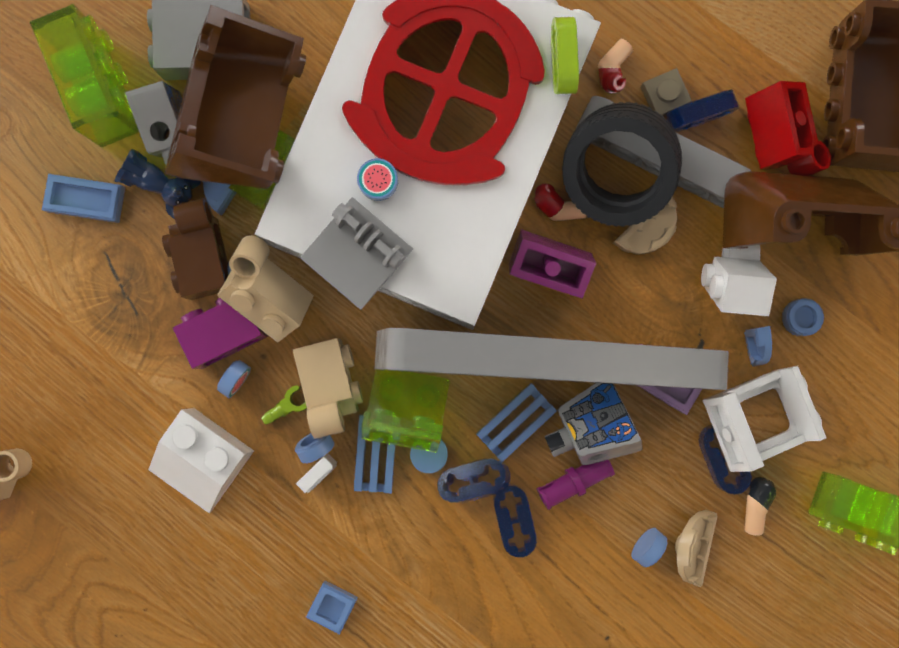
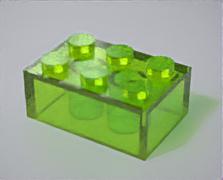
M74 4L30 21L72 128L101 148L138 133L137 124L125 95L124 85L128 84V80L120 64L113 61L110 52L114 50V46L106 30H99L90 14L85 16Z

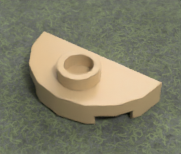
M673 197L657 215L647 219L645 222L637 225L633 224L612 244L624 252L640 255L654 252L668 243L677 227V205Z
M708 510L697 512L689 519L675 544L678 573L683 581L698 587L703 585L717 521V513Z

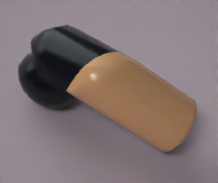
M756 477L749 486L750 491L747 495L744 529L748 534L755 536L764 533L766 513L776 497L774 483L764 477Z

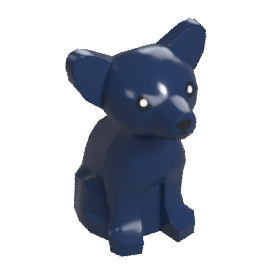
M134 149L130 150L114 180L129 187L136 185L142 190L161 194L166 205V211L173 219H175L173 206L189 202L192 198V189L201 184V181L169 179L157 166L148 162L144 155Z

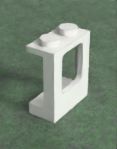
M798 366L774 370L703 400L730 472H752L763 467V461L804 442L821 441L826 438L821 417L815 410L808 392L807 382ZM773 388L779 394L790 426L788 430L756 444L740 403Z

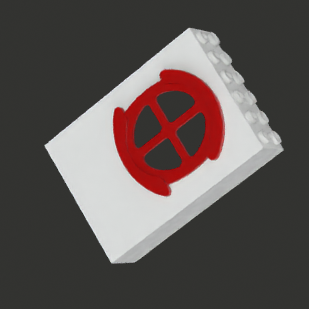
M355 0L285 162L278 184L275 185L255 235L263 239L269 246L300 258L334 219L332 213L341 203L346 205L353 197L413 248L412 252L378 291L473 330L571 94L554 93L551 56L552 20L554 17H575L579 74L601 22L594 20V17L584 10L574 9L572 11L558 5L556 0ZM452 20L460 23L462 26V31L446 69L442 73L432 72L403 60L397 55L399 47L406 39L429 24ZM478 33H486L491 36L504 55L508 69L509 85L508 92L503 98L493 97L464 85L458 80L472 42ZM390 73H397L429 86L435 92L418 135L413 139H407L400 135L388 116L384 99L385 79ZM451 98H458L495 115L496 121L481 138L464 148L441 152L434 150L430 145L445 106ZM375 158L390 162L398 176V186L395 193L382 201H374L367 198L361 192L357 183V174L360 167L368 160Z

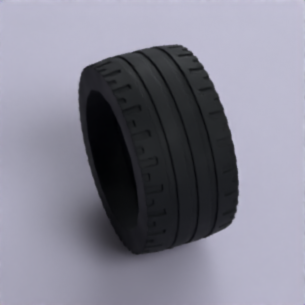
M631 102L612 103L611 105L601 107L588 115L577 126L567 144L562 166L566 192L577 209H580L588 218H592L601 224L625 227L645 222L664 209L676 191L682 167L680 142L669 121L650 107ZM613 131L632 132L648 140L658 152L661 161L660 175L655 183L643 192L631 195L612 194L599 187L588 175L585 166V154L591 142L598 136Z

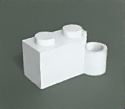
M760 245L748 246L745 249L723 248L722 257L714 256L712 264H704L701 284L705 286L704 288L710 295V298L713 299L721 312L769 316L777 278L761 263Z

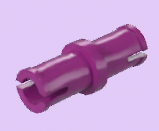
M609 460L582 465L576 469L570 467L565 470V475L536 489L547 510H550L553 506L576 494L581 497L586 494L587 488L608 477L614 476L615 472Z

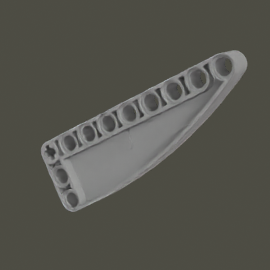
M386 328L377 331L374 369L727 390L729 351L410 328Z

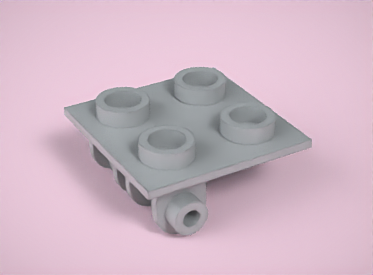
M352 197L346 205L341 203L332 213L334 219L300 258L362 310L412 252L413 248Z

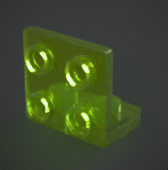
M376 369L368 409L363 417L362 439L437 453L442 436V423L450 381L446 378L408 371Z

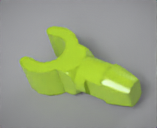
M293 386L286 391L285 398L262 416L261 419L264 424L272 423L293 411L300 412L307 409L306 402L297 406L292 401L293 394L299 391L301 386Z

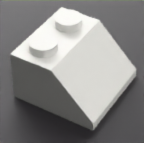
M195 408L182 409L159 440L148 470L210 513L254 450Z

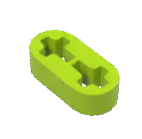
M554 17L552 20L551 56L555 94H576L578 90L579 62L575 17Z

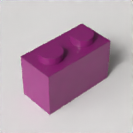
M521 229L509 262V272L512 276L583 299L596 266V261L590 252Z
M221 298L215 301L217 306L205 312L202 309L191 311L181 317L183 323L172 327L192 369H204L269 336Z

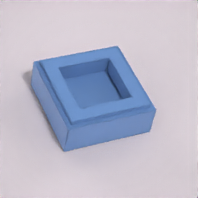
M324 580L306 618L340 635L358 597Z

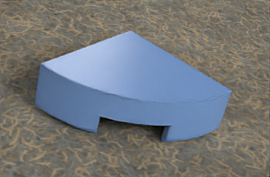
M203 181L204 194L208 204L222 216L241 186Z
M770 326L745 330L744 334L752 367L767 364L772 354Z

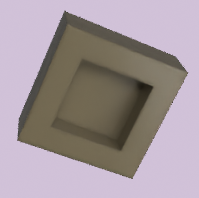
M677 68L645 81L641 85L649 107L663 116L684 108L692 102Z

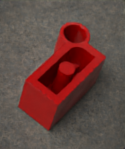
M779 81L745 98L748 111L747 118L751 126L755 144V156L760 170L777 169L787 165L791 174L809 176L829 168L831 155L827 146L822 141H818L805 82Z

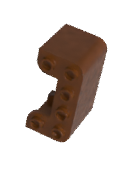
M864 0L841 21L839 26H835L832 29L829 47L833 49V59L827 72V84L831 86L830 99L827 101L824 109V120L828 121V127L823 143L827 146L831 155L830 166L899 172V1Z

